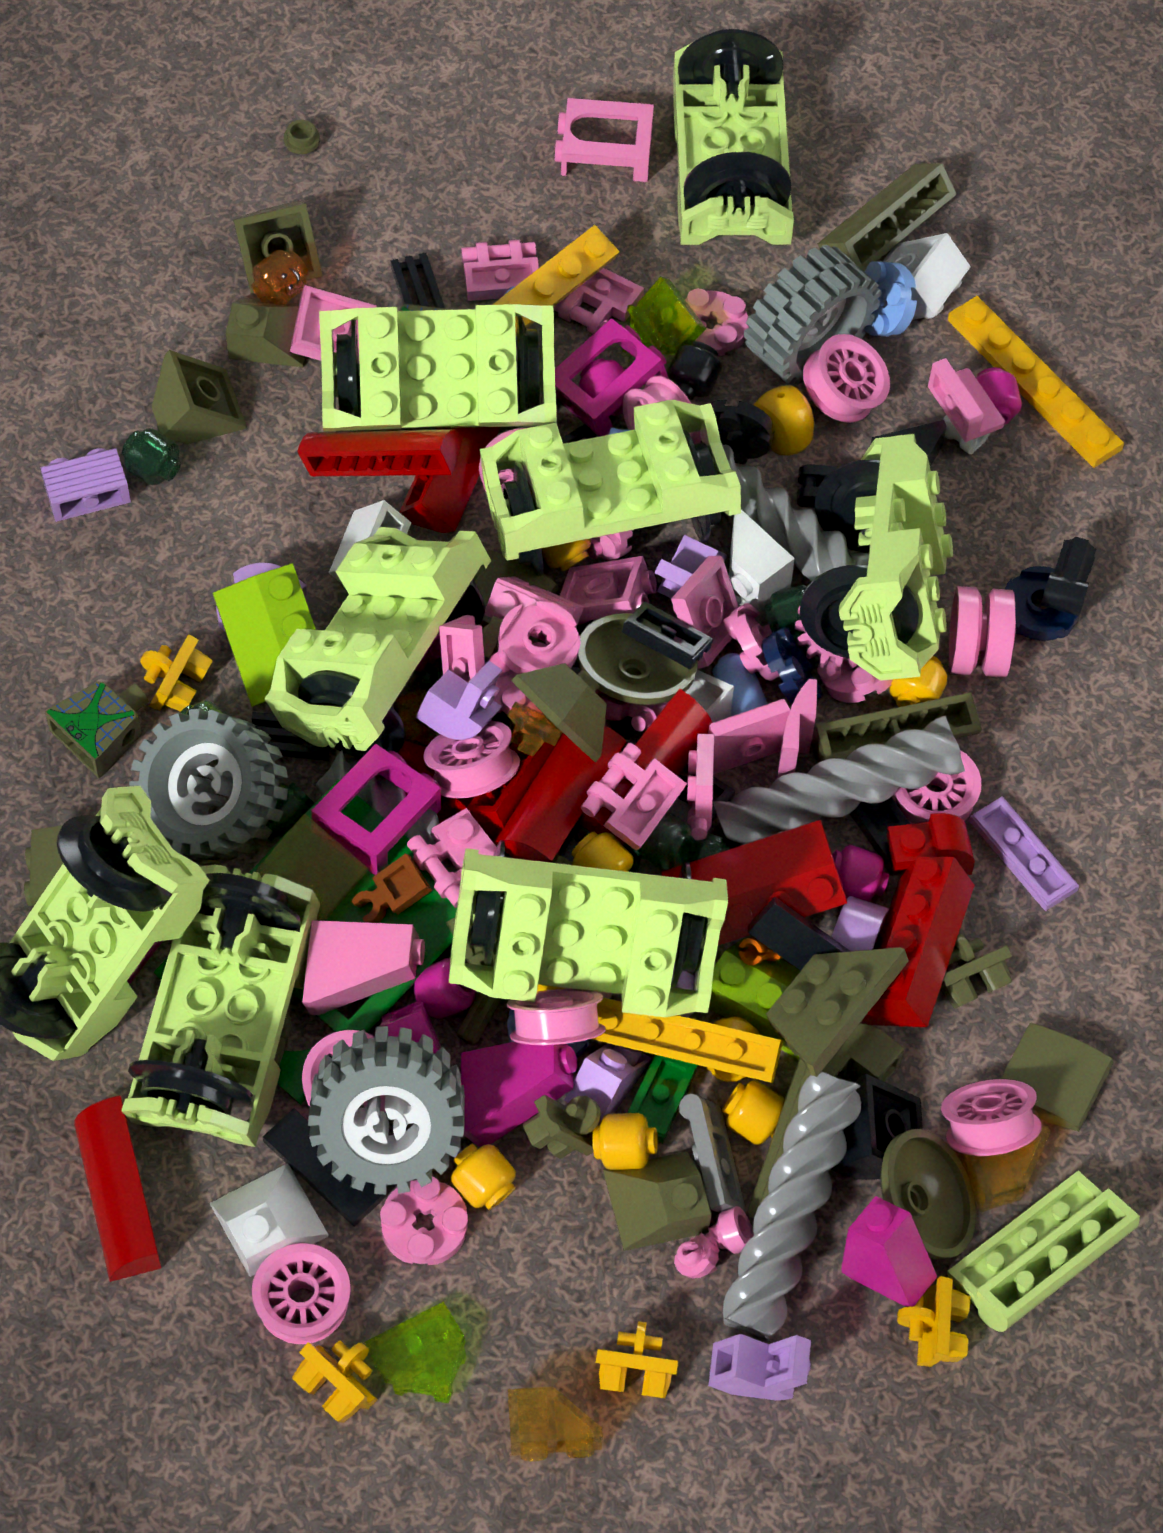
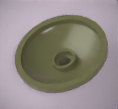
M632 613L608 615L595 620L584 629L580 635L581 644L576 659L580 671L584 669L600 685L598 690L611 698L636 705L664 703L670 701L679 689L686 692L695 679L698 666L697 660L694 667L690 670L622 633L623 624Z
M912 1129L897 1135L889 1143L882 1161L880 1183L883 1200L911 1213L929 1258L945 1260L961 1254L971 1242L976 1224L974 1193L963 1164L953 1149L943 1139L930 1131Z

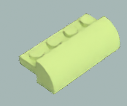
M1077 1171L947 1271L948 1278L953 1279L952 1284L960 1292L970 1296V1302L978 1308V1316L987 1326L996 1331L1004 1332L1139 1226L1140 1216L1109 1188L1102 1192L1080 1171Z

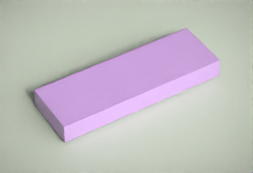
M1003 796L970 816L969 822L1045 911L1078 891L1079 885Z

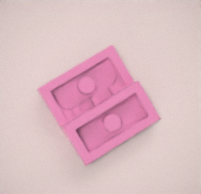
M808 679L796 696L789 711L783 735L777 779L783 775L795 773L798 753L809 754L816 719L817 679Z

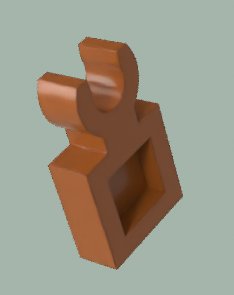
M404 854L372 877L378 888L373 891L358 893L352 899V902L359 908L372 902V911L362 919L365 923H379L385 917L387 908L390 907L394 913L399 915L430 893L432 889L412 857Z

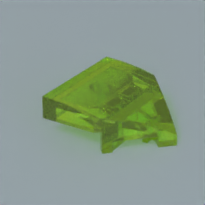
M662 276L637 303V307L627 305V312L631 315L630 327L639 335L641 343L647 348L654 346L662 355H675L680 346L691 344L706 330V327L673 283Z
M444 1302L364 1342V1345L369 1349L368 1354L385 1383L392 1384L395 1394L403 1396L408 1392L431 1395L434 1396L435 1402L448 1404L453 1394L452 1384L460 1365L465 1364L467 1357L464 1349L466 1342L464 1334Z

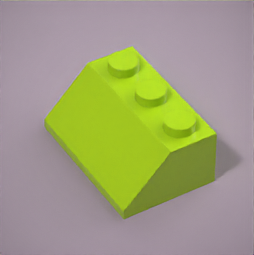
M293 563L252 576L212 593L252 707L266 702L265 697L271 689L277 657L296 629L316 630Z
M743 938L725 950L714 966L709 1009L725 1018L741 1017L757 1028L760 1035L782 1040L781 1050L799 1060L800 1057L798 1055L795 1056L790 1050L784 1037H780L772 1028L766 1013L799 974L800 970L782 959L776 961L764 960L756 965L745 964L739 956V951L749 948V946L746 948L739 947L740 943L746 939Z

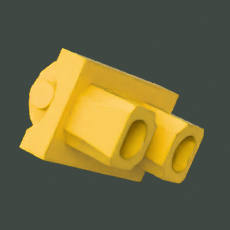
M188 634L173 662L168 658L172 650L166 645H161L158 652L149 650L143 653L140 663L147 670L144 680L154 684L157 677L164 678L149 707L160 711L165 704L184 713L197 690L179 681L180 674L183 673L201 683L213 661L204 653L195 649L199 641L197 638Z
M938 1277L937 1284L930 1286L914 1307H904L897 1311V1322L909 1328L910 1340L918 1341V1366L932 1367L940 1361L958 1362L968 1354L967 1336L950 1331L951 1320L961 1322L967 1318L970 1311V1296L952 1289L953 1279Z
M638 1321L636 1334L618 1332L617 1345L634 1347L633 1354L597 1349L595 1363H600V1389L624 1392L627 1368L645 1370L642 1395L665 1398L671 1383L672 1374H677L678 1360L644 1356L643 1349L661 1351L663 1338L646 1335L647 1322Z
M341 1340L332 1347V1351L340 1358L339 1362L321 1345L314 1347L310 1342H307L299 1352L305 1359L299 1365L292 1379L303 1390L313 1395L326 1380H329L337 1389L322 1407L336 1421L344 1423L360 1408L368 1410L378 1400L352 1375L355 1372L362 1380H366L372 1373V1369L363 1362L369 1353V1349L362 1342L349 1349Z

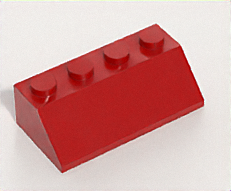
M821 819L689 862L693 880L712 882L713 878L726 879L728 904L725 920L720 930L718 946L749 936L748 925L774 897H777L803 917L847 904V896ZM682 865L662 871V876L679 878Z
M917 857L899 879L876 949L903 948L909 961L860 1023L878 1026L928 1027L975 886L955 857Z

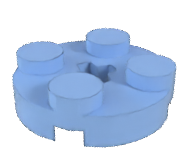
M872 261L867 266L865 273L879 285L878 288L881 290V296L877 299L880 301L879 309L872 312L875 316L872 324L865 326L864 330L872 336L889 337L890 335H898L907 329L916 311L917 300H911V288H916L914 277L909 269L901 263ZM884 296L887 301L886 306H884Z

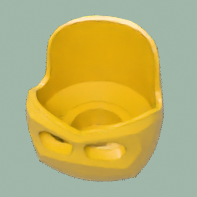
M792 385L779 386L768 390L756 400L753 405L764 411L773 422L771 430L774 432V438L771 448L775 453L779 455H795L810 445L814 437V417L807 398L800 390Z

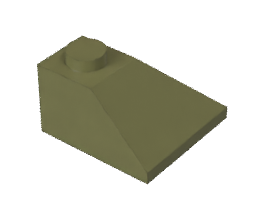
M299 200L265 208L233 219L250 293L297 283L295 274L289 268L299 273V282L322 277L306 203ZM286 273L287 278L283 279L282 274ZM276 275H277L283 282H280V281L277 279Z
M241 297L233 302L226 329L229 359L303 367L305 356L290 352L299 303Z
M171 350L164 355L152 403L157 428L162 437L184 444H191L247 428L225 368Z
M564 663L517 674L511 680L557 728L594 762L601 757L607 703L595 693L600 685L584 669L576 674Z
M687 1151L649 1159L647 1165L642 1169H603L623 1251L696 1236L701 1232L703 1234L709 1232L708 1227H710L711 1220L710 1207L701 1175Z

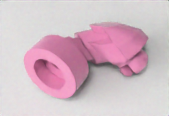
M736 1206L719 1213L717 1223L708 1227L709 1232L706 1235L701 1232L698 1236L691 1238L678 1247L674 1264L682 1275L689 1278H701L717 1270L715 1265L719 1260V1248L722 1250L727 1249L734 1254L742 1252L746 1243L754 1236L746 1213L740 1207Z

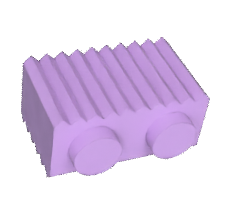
M97 448L88 452L86 456L70 460L58 458L51 461L49 465L40 467L55 522L131 502L127 480L116 448L109 450Z

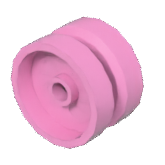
M957 586L955 588L949 627L948 667L950 674L970 675L976 668L979 651H981V668L985 676L1003 678L1008 676L1016 632L1015 594L1013 590L992 589L986 597L984 613H982V597L977 587Z

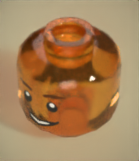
M276 250L253 267L252 274L255 282L251 286L256 296L262 302L268 300L276 304H286L303 291L304 286L307 284L308 269L295 252L290 251L288 253L284 250Z

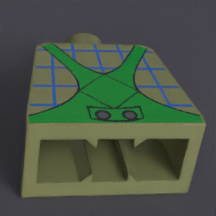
M98 681L45 711L49 731L98 778H101L142 734L139 716L136 712L148 703V698L143 690L134 683L117 695L105 682Z

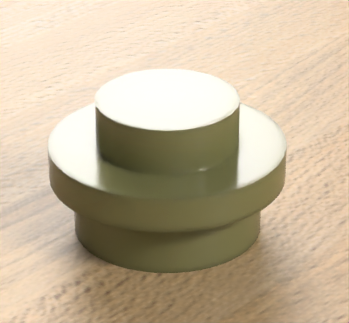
M307 120L293 121L284 133L286 148L296 154L310 153L320 143L318 130Z

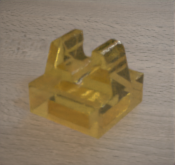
M516 701L507 715L515 724L511 742L518 745V751L530 756H534L544 742L555 746L562 734V731L543 713Z

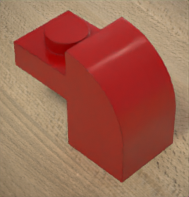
M934 813L930 814L929 822L888 827L886 836L894 871L908 869L917 857H955L967 875H972L975 860L967 826L962 818L952 814Z

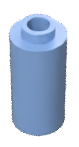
M738 653L724 655L718 660L712 671L713 676L734 686L731 716L768 704L756 673L750 674L746 670Z

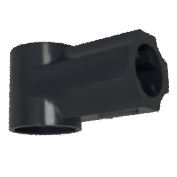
M1079 537L1064 540L1055 571L1050 573L1041 606L1080 616L1089 586L1087 579L1089 573H1091L1096 548L1089 543V540Z

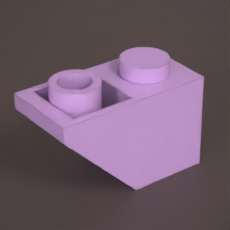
M607 1043L585 1058L573 1082V1089L568 1092L564 1101L569 1102L577 1096H587L595 1100L600 1107L599 1123H601L602 1118L606 1114L615 1113L652 1059L643 1054L642 1051Z

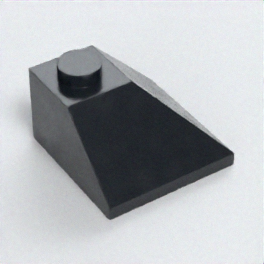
M868 1074L859 1076L856 1084L861 1086L856 1089L861 1100L860 1114L852 1124L843 1129L847 1142L844 1158L832 1167L831 1170L855 1180L880 1179L883 1157L893 1138L908 1130L923 1129L921 1098Z

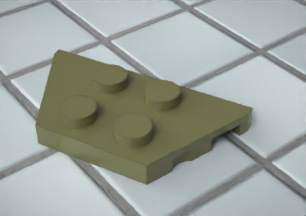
M898 947L815 954L766 1013L772 1028L780 1037H784L787 1046L795 1056L798 1055L803 1060L812 1076L818 1077L909 960L905 949Z

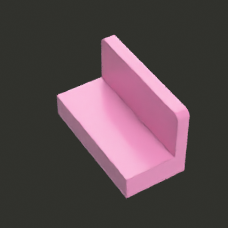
M946 358L932 363L928 388L964 442L1004 427V418L970 369L965 368L955 372Z
M465 615L440 625L439 632L443 675L449 669L466 682H469L485 665L482 626L475 625L474 616Z

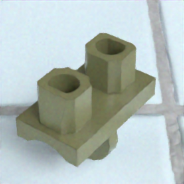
M958 934L948 965L957 961L960 967L945 973L940 990L943 989L945 996L954 1009L978 998L969 979L971 975L979 972L988 993L1012 983L1011 975L1005 962L1006 959L1012 957L1007 945L975 959L974 953L984 949L981 939L976 938L968 942L964 935Z
M543 1095L534 1101L539 1114L523 1124L530 1143L534 1147L541 1149L547 1145L553 1156L559 1159L574 1150L586 1156L593 1153V1142L585 1134L592 1132L600 1121L601 1111L595 1100L587 1096H577L571 1099L567 1105H564Z

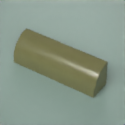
M928 163L911 166L818 242L819 248L821 249L822 245H829L831 248L835 246L859 268L865 271L870 262L880 259L957 195L943 164Z
M969 692L816 724L813 730L811 745L816 760L819 763L831 758L846 759L851 752L867 744L884 745L892 736L905 730H924L929 723L942 716H946L955 739L977 735L982 731L972 693Z

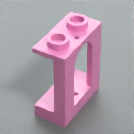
M567 98L566 113L559 112L558 134L563 135V140H556L555 162H561V175H567L568 162L634 167L633 181L647 182L654 104ZM584 117L638 121L636 145L580 140L572 134V124Z

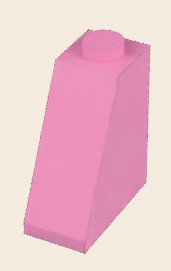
M312 920L302 1003L310 1015H321L415 979L417 965H422L424 962V939H419L414 926L411 924Z

